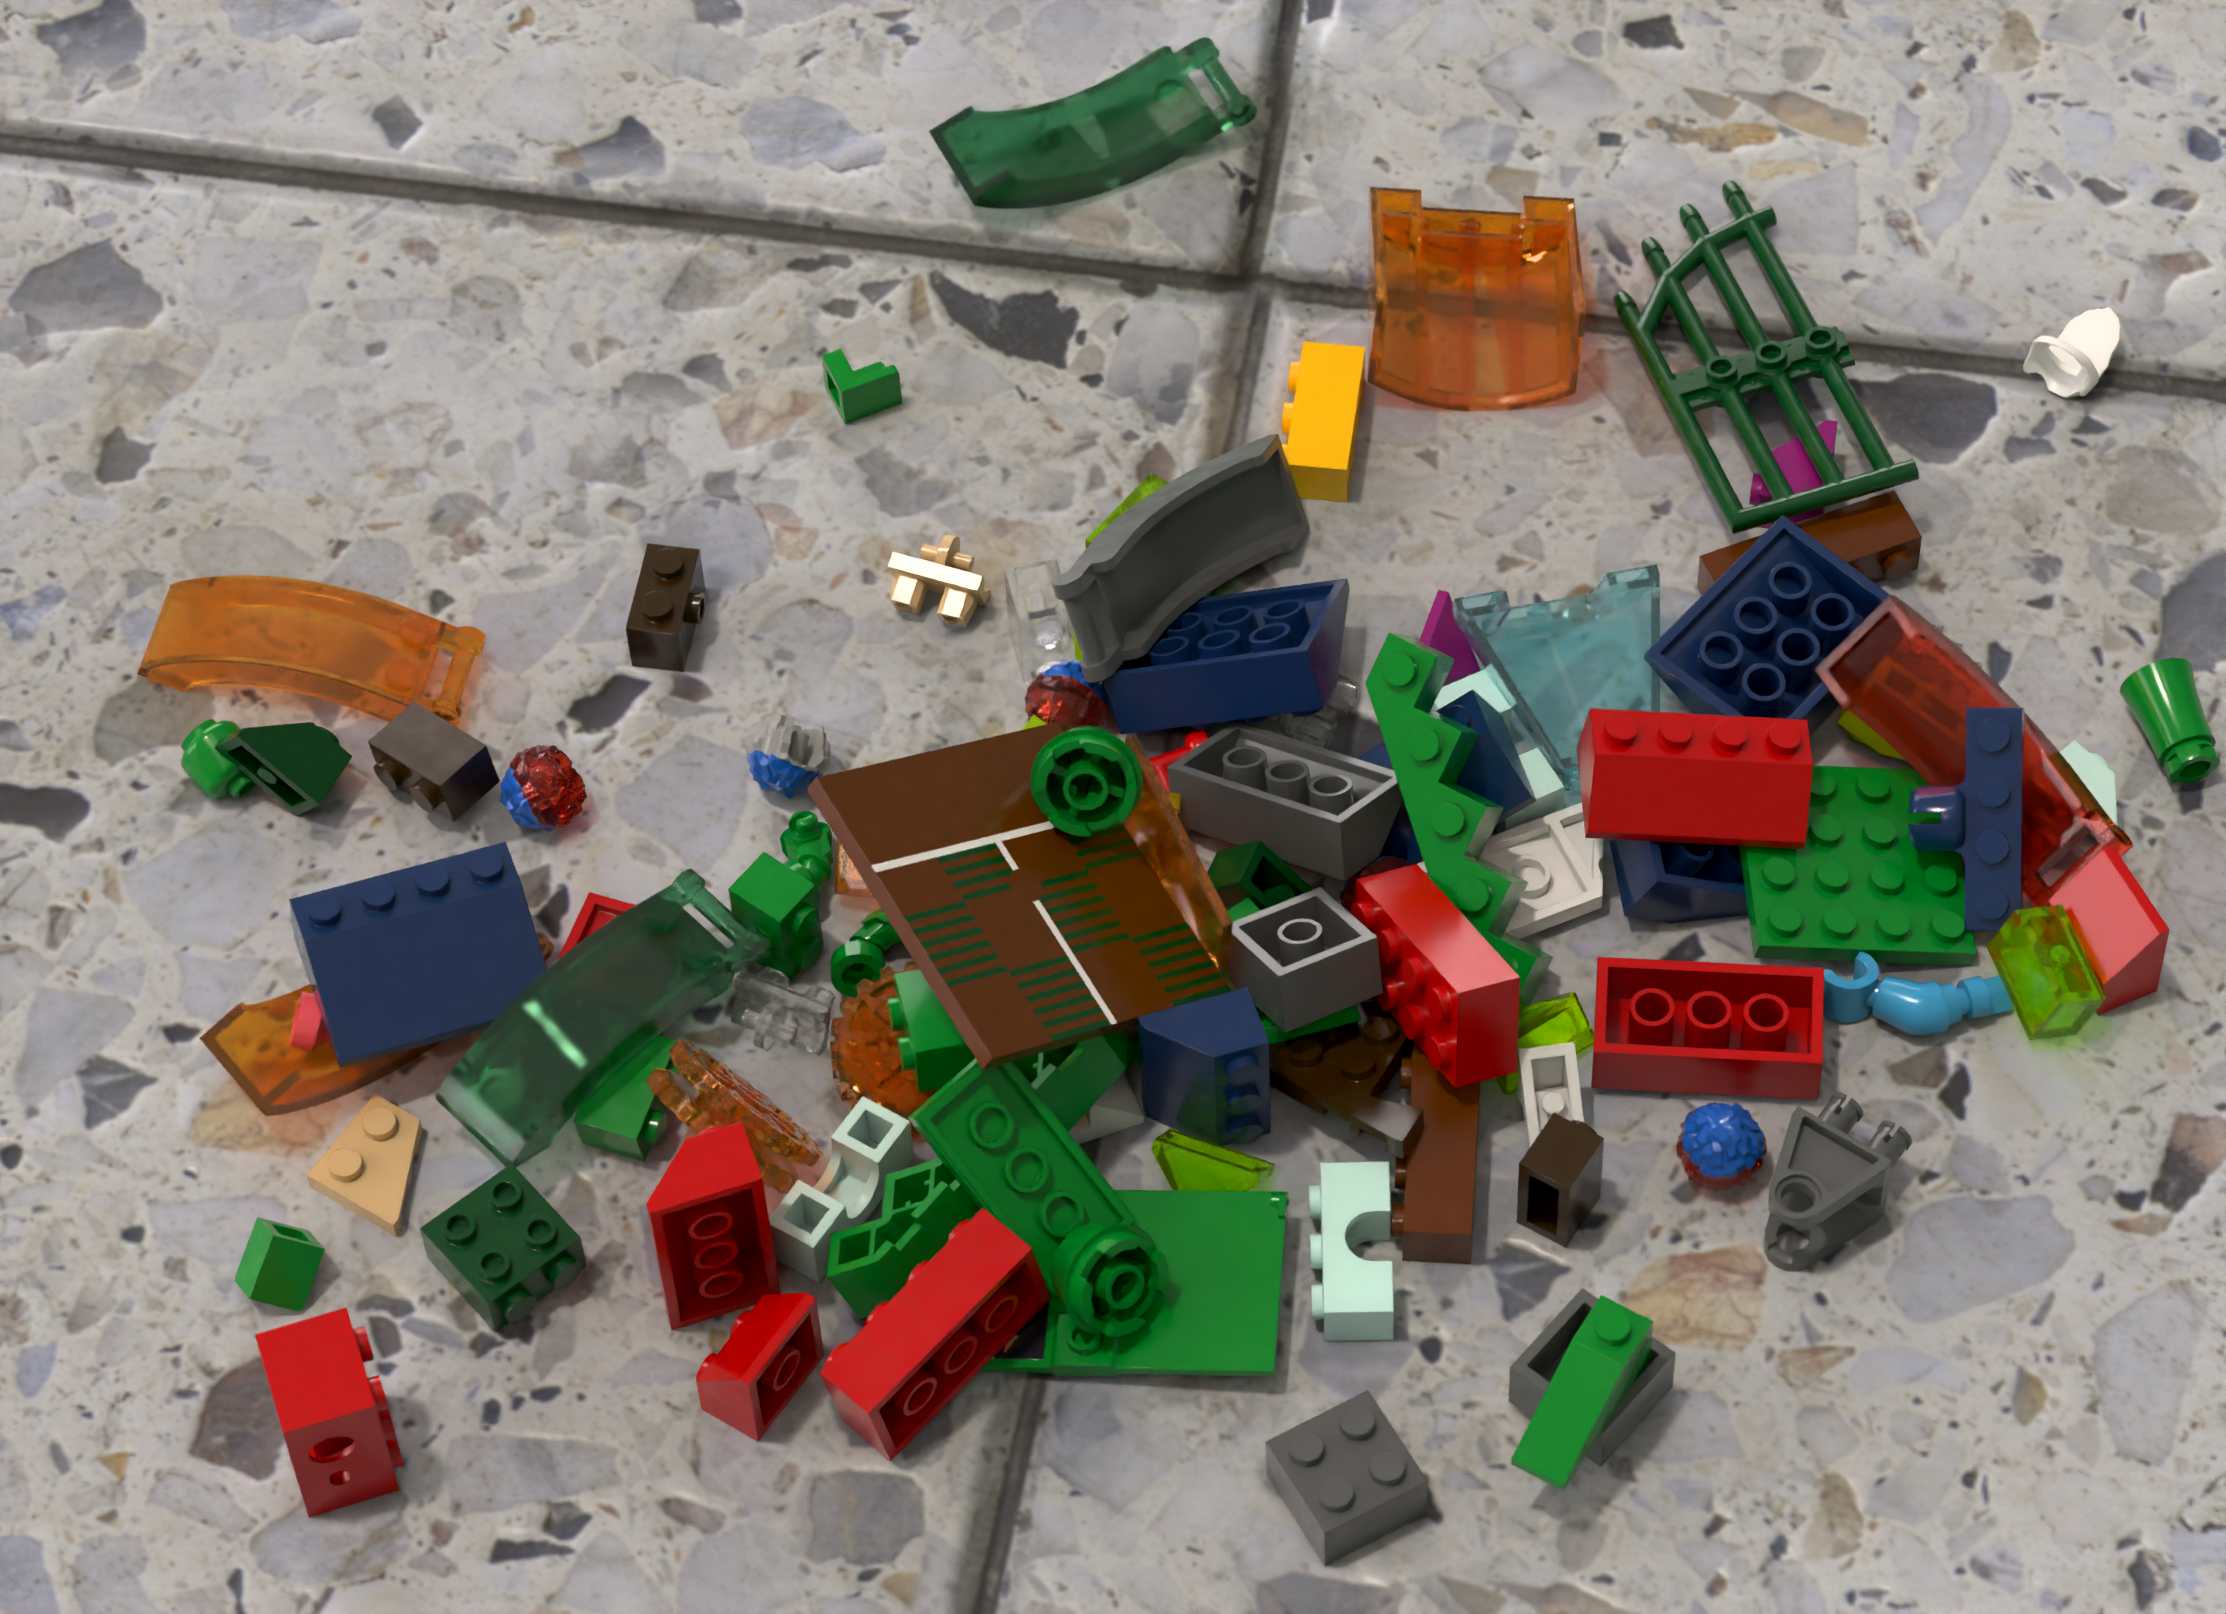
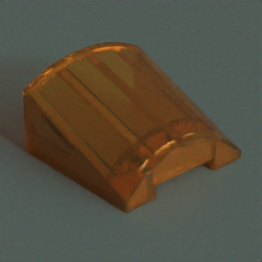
M1370 187L1368 222V382L1384 391L1415 403L1467 412L1517 410L1545 404L1575 394L1586 322V304L1574 198L1523 195L1521 213L1422 207L1421 190Z

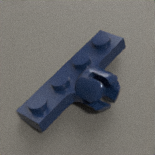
M1966 707V775L1964 781L1956 786H1920L1912 791L1908 813H1941V824H1908L1910 841L1912 846L1921 852H1956L1963 856L1965 862L1964 930L2023 931L2024 708Z

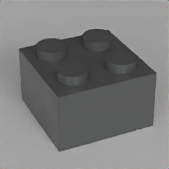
M1321 887L1223 925L1230 982L1238 989L1248 987L1254 1004L1285 1033L1293 1029L1304 1028L1313 1021L1355 1004L1359 1005L1362 1001L1383 993L1377 936Z
M1582 1288L1511 1365L1508 1402L1531 1418L1533 1417L1571 1340L1596 1304L1598 1298ZM1652 1337L1650 1358L1586 1455L1587 1458L1600 1467L1673 1387L1676 1353L1654 1337Z
M1368 1390L1266 1441V1475L1324 1566L1427 1514L1428 1480Z

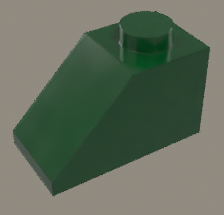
M313 722L242 728L220 739L214 747L295 816L322 803L353 757L340 746L338 738L332 732L323 727L316 726Z
M1261 840L1218 851L1196 895L1220 915L1248 897L1261 911L1313 889Z

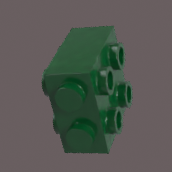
M512 1163L420 1228L427 1258L494 1332H497L509 1322H517L531 1312L535 1303L555 1289H563L569 1286L579 1276L581 1270L587 1267L581 1237Z

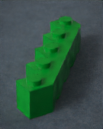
M1388 633L1365 684L1428 876L1519 975V1008L1530 1007L1553 956L1505 932L1527 887L1528 881L1480 858L1504 807L1456 784L1479 733L1432 710L1455 659L1408 635Z
M1128 1028L1013 1061L1068 1132L1126 1070ZM938 1156L934 1160L887 1174L885 1176L882 1218L831 1234L827 1278L860 1319L868 1317L876 1306L882 1302L890 1301L906 1285L910 1273L918 1264L926 1260L930 1261L947 1244L949 1235L959 1223L964 1220H971L980 1209Z

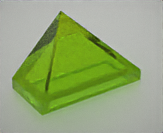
M1567 992L1519 1009L1518 1049L1574 1042L1577 1055L1593 1045L1594 1032L1575 992ZM1517 1072L1496 1077L1504 1095H1511L1517 1091Z
M1173 1129L1167 1130L1154 1139L1151 1149L1173 1190L1248 1191L1270 1177L1275 1167V1163Z

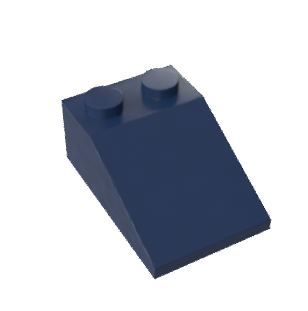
M1609 839L1624 916L1672 924L1748 915L1739 846Z

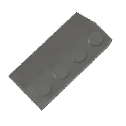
M1237 720L1167 767L1173 824L1196 831L1202 836L1214 837L1238 846L1261 840L1284 863L1298 865L1325 874L1328 878L1346 881L1380 856L1403 800L1394 770Z

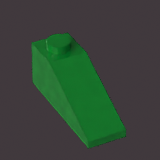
M1603 1295L1599 1297L1571 1340L1511 1458L1512 1465L1564 1491L1650 1358L1653 1331L1652 1320Z

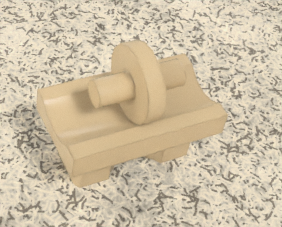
M946 534L939 547L924 543L920 550L921 559L892 552L888 568L894 576L890 601L894 608L913 614H920L927 591L942 595L936 613L939 619L953 625L966 627L977 604L987 606L991 591L984 588L983 576L969 573L973 568L975 558L974 556L960 553V538L958 536Z

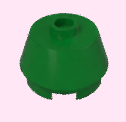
M1079 726L1054 737L1042 747L1031 768L1030 787L1035 803L1052 825L1068 834L1087 837L1092 836V832L1104 831L1124 822L1140 799L1143 788V775L1136 755L1126 743L1103 728Z
M1091 1223L1078 1227L1061 1242L1052 1260L1051 1281L1064 1308L1076 1326L1089 1333L1119 1337L1136 1331L1147 1322L1141 1316L1150 1307L1156 1292L1164 1296L1168 1283V1266L1163 1253L1157 1250L1153 1239L1141 1228L1124 1224Z

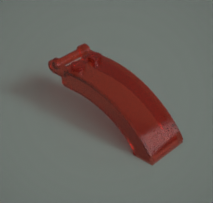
M1889 595L1815 668V671L1845 710L1852 712L1880 735L1931 786H1956L1964 781L1966 775V707L2020 708L1955 643L1908 604L1893 595ZM2024 712L2023 891L2035 908L2045 917L2048 900L2102 849L2113 845L2122 858L2133 847V844L2128 835L2114 824L2062 754ZM2092 831L2098 842L2049 887L2042 876Z

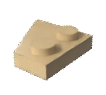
M374 1094L307 1174L309 1186L397 1237L402 1231V1210L406 1192H410L413 1179V1158L418 1154L423 1132L420 1119Z

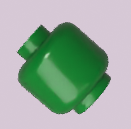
M213 719L204 721L188 734L181 745L184 751L181 759V766L184 772L210 799H223L230 795L235 799H239L256 786L252 779L214 748L220 739L240 730L233 721L222 720L217 723Z

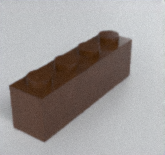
M1895 490L1794 523L1874 583L1886 579H1899L1910 571L1918 569L1922 536ZM1762 535L1701 555L1699 558L1697 589L1701 596Z
M1414 1041L1413 1058H1402L1400 1092H1411L1410 1106L1423 1109L1424 1128L1404 1159L1396 1157L1394 1188L1405 1189L1404 1204H1393L1392 1238L1403 1239L1402 1261L1471 1264L1480 1082L1455 1088L1439 1069L1432 1067L1427 1055Z

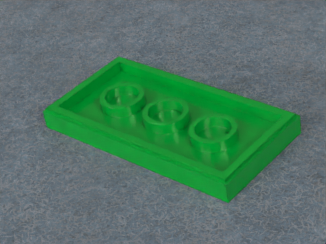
M975 1058L908 1117L980 1210L984 1208L1033 1249L1051 1296L1057 1294L1051 1281L1052 1260L1057 1248L1067 1235L1078 1227L1091 1223L1134 1225L1138 1222L1013 1061L983 1070Z

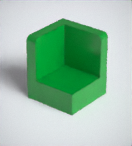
M841 348L822 355L825 388L845 424L902 404L900 374L895 365L885 367L882 362H876L853 371Z
M257 1217L238 1267L235 1282L251 1300L300 1311L306 1302L325 1248L309 1230Z

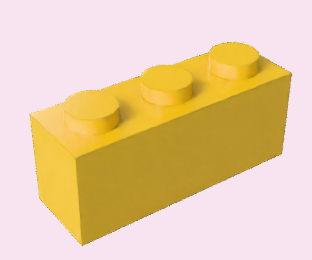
M1303 341L1300 362L1290 363L1288 393H1295L1294 403H1284L1282 433L1289 434L1287 444H1282L1299 498L1347 502L1365 384V347Z

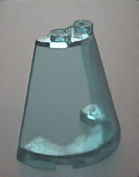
M1657 564L1608 572L1592 594L1511 607L1506 590L1454 599L1452 613L1456 625L1557 777L1562 780L1565 791L1581 790L1577 744L1590 708L1660 712V677L1644 660V653L1660 638V573Z

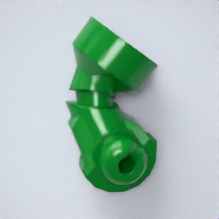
M800 811L790 817L788 821L789 828L780 836L782 851L789 860L784 865L816 885L818 900V893L832 876V833L830 826L824 822H818V817L814 813Z
M882 909L867 915L861 921V924L864 926L850 937V942L838 947L831 957V982L839 993L847 997L865 998L877 993L886 981V959L884 952L893 944L904 946Z

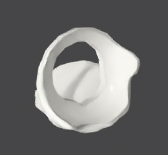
M2109 307L2088 310L2070 320L2058 338L2045 335L2039 336L2030 347V352L2023 364L2024 372L2041 374L2048 390L2062 398L2079 395L2084 397L2098 383L2100 377L2109 366L2118 346L2120 335L2119 318Z

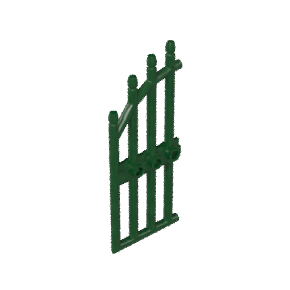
M1729 180L1723 184L1722 193L1736 219L1735 221L1710 233L1699 211L1691 204L1683 205L1679 209V216L1693 245L1672 265L1661 244L1655 238L1647 237L1641 242L1642 254L1657 280L1656 285L1642 313L1637 308L1634 299L1625 291L1615 294L1614 306L1733 534L1776 522L1782 515L1790 518L1919 479L1918 468L1913 459L1897 464L1894 463L1845 375L1843 368L1855 365V358L1849 349V343L1844 334L1838 330L1837 326L1831 328L1818 326L1765 229L1777 225L1776 215L1772 206L1754 211L1743 189L1735 181ZM1744 238L1747 239L1800 337L1783 342L1769 341L1720 250ZM1702 263H1704L1751 351L1729 357L1720 356L1682 285V282ZM1668 305L1672 308L1702 366L1674 374L1668 366L1653 337ZM1812 377L1825 380L1873 467V471L1846 479L1843 477L1793 383ZM1761 392L1775 394L1823 483L1822 486L1794 494L1746 405L1744 397ZM1714 406L1725 408L1773 498L1772 501L1743 508L1693 412Z

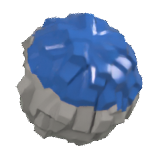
M778 713L774 715L764 714L758 723L752 725L750 733L746 737L745 748L750 772L753 775V780L758 782L762 791H774L791 799L795 795L806 792V789L816 777H821L830 766L831 745L826 740L823 726H819V729L802 730L801 726L794 725L795 717Z

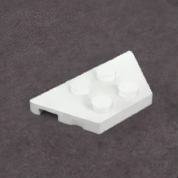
M1582 802L1490 836L1480 858L1528 881L1527 887L1505 931L1517 939L1602 908L1604 839L1585 838ZM1424 861L1418 863V866L1428 875Z

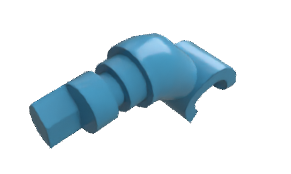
M1859 952L1856 957L1853 980L1842 979L1835 975L1832 969H1824L1823 1015L1833 1021L1842 1023L1860 1021L1867 1018L1872 1012L1874 1017L1909 1035L1928 1036L1946 1032L1949 1025L1961 1022L1962 1015L1966 1019L1972 1020L2013 1010L2009 989L2001 975L1982 979L1980 976L1958 981L1957 988L1952 983L1938 985L1935 981L1920 983L1892 976H1886L1883 981H1879L1880 970L1878 964L1865 952Z

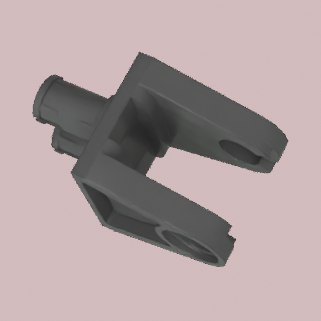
M1834 1093L1818 1117L1798 1106L1791 1116L1769 1189L1768 1211L1770 1215L1764 1233V1253L1768 1261L1776 1268L1788 1272H1799L1808 1269L1878 1222L1885 1211L1890 1170L1912 1144L1911 1136L1903 1127L1900 1126L1893 1137H1891L1889 1134L1895 1127V1123L1887 1120L1883 1121L1879 1125L1877 1132L1865 1145L1848 1135L1853 1126L1863 1117V1110L1852 1098L1843 1109L1841 1105L1846 1099V1094ZM1786 1230H1796L1806 1235L1809 1243L1804 1248L1793 1250V1253L1783 1251L1778 1246L1777 1236Z

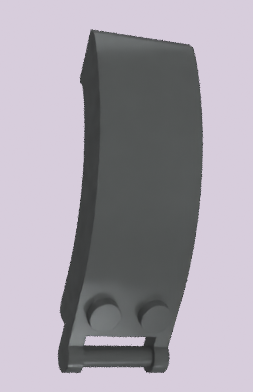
M1278 434L1265 436L1227 452L1185 473L1148 495L1106 527L1092 541L1068 572L1052 580L1051 584L1056 598L1063 600L1080 647L1084 659L1080 667L1086 682H1098L1107 679L1117 671L1125 660L1137 659L1146 655L1176 618L1221 584L1265 560L1295 549L1309 530V526Z

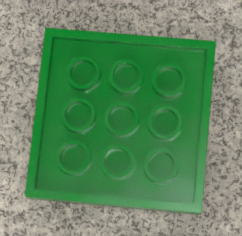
M1813 765L1804 848L1739 846L1754 958L1855 962L1858 953L1865 952L1876 963L1971 966L1976 956L1973 930H1964L1965 880L1961 855L1956 852H1921L1912 846L1909 837L1908 824H1941V813H1908L1909 801L1912 791L1920 786H1949L1947 771Z

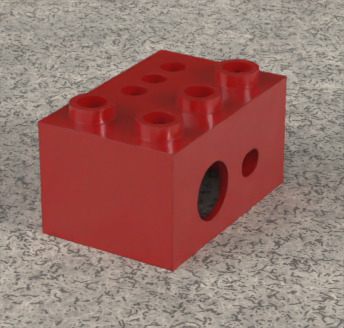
M346 1307L255 1334L282 1433L308 1517L399 1491L393 1469L404 1466L380 1376L376 1375L367 1378L363 1363L374 1360L365 1326L353 1329Z

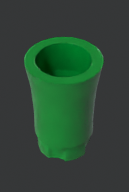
M2183 658L2163 659L2150 663L2127 677L2120 687V695L2137 718L2152 746L2159 765L2165 768L2172 783L2183 782L2189 784L2207 777L2213 769L2219 766L2220 758L2214 747L2216 741L2206 720L2197 693L2191 663Z

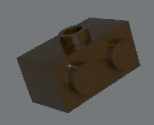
M647 544L626 625L632 666L684 672L696 624L702 623L705 612V581L700 549Z
M416 702L411 703L368 741L376 761L373 767L374 771L385 786L391 790H396L397 788L411 795L423 810L429 813L435 810L453 822L500 782L485 744Z
M1553 1113L1519 1163L1516 1222L1566 1248L1600 1198L1604 1138L1597 1135L1595 1130L1584 1122L1578 1120L1570 1121Z

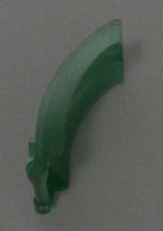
M1203 37L1193 41L1176 53H1174L1170 46H1162L1114 76L1058 100L1005 111H978L969 106L931 129L929 133L974 206L992 209H1025L1085 199L1139 180L1182 158L1230 127H1241L1250 123L1257 114V107L1248 95L1241 94L1218 59L1220 53L1214 42L1210 38ZM1194 69L1202 70L1223 101V104L1212 110L1192 82L1188 73Z
M689 868L683 871L670 886L612 919L551 965L493 1021L465 1053L438 1089L435 1099L506 1167L511 1163L518 1167L549 1148L555 1136L571 1116L620 1066L671 1025L724 993L731 986L735 973L757 961L768 949L770 939L758 928L750 929L705 888L706 881L694 869ZM690 903L734 945L727 949L683 907Z

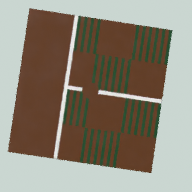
M1058 722L816 777L806 789L983 1070L1138 1025V1017L1231 991L1123 823L1104 831L1092 832V836H1076L1056 828L1038 808L1030 787L1031 768L1042 747L1054 737L1064 733Z

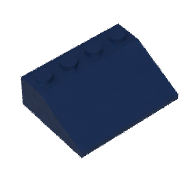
M1782 515L1644 653V660L1692 714L1807 720L1810 736L1847 698L1851 690L1885 653L1889 655L1902 641L1909 608Z
M1347 578L1199 599L1168 626L1146 655L1137 659L1125 660L1112 676L1104 679L1120 734L1140 732L1143 736H1154L1167 731L1169 728L1190 726L1194 730H1203L1224 721L1241 719L1243 723L1249 724L1263 721L1272 715L1292 713L1295 717H1306L1324 709L1338 681L1350 590Z
M506 842L289 899L294 940L340 1069L557 1009L556 998L522 883Z

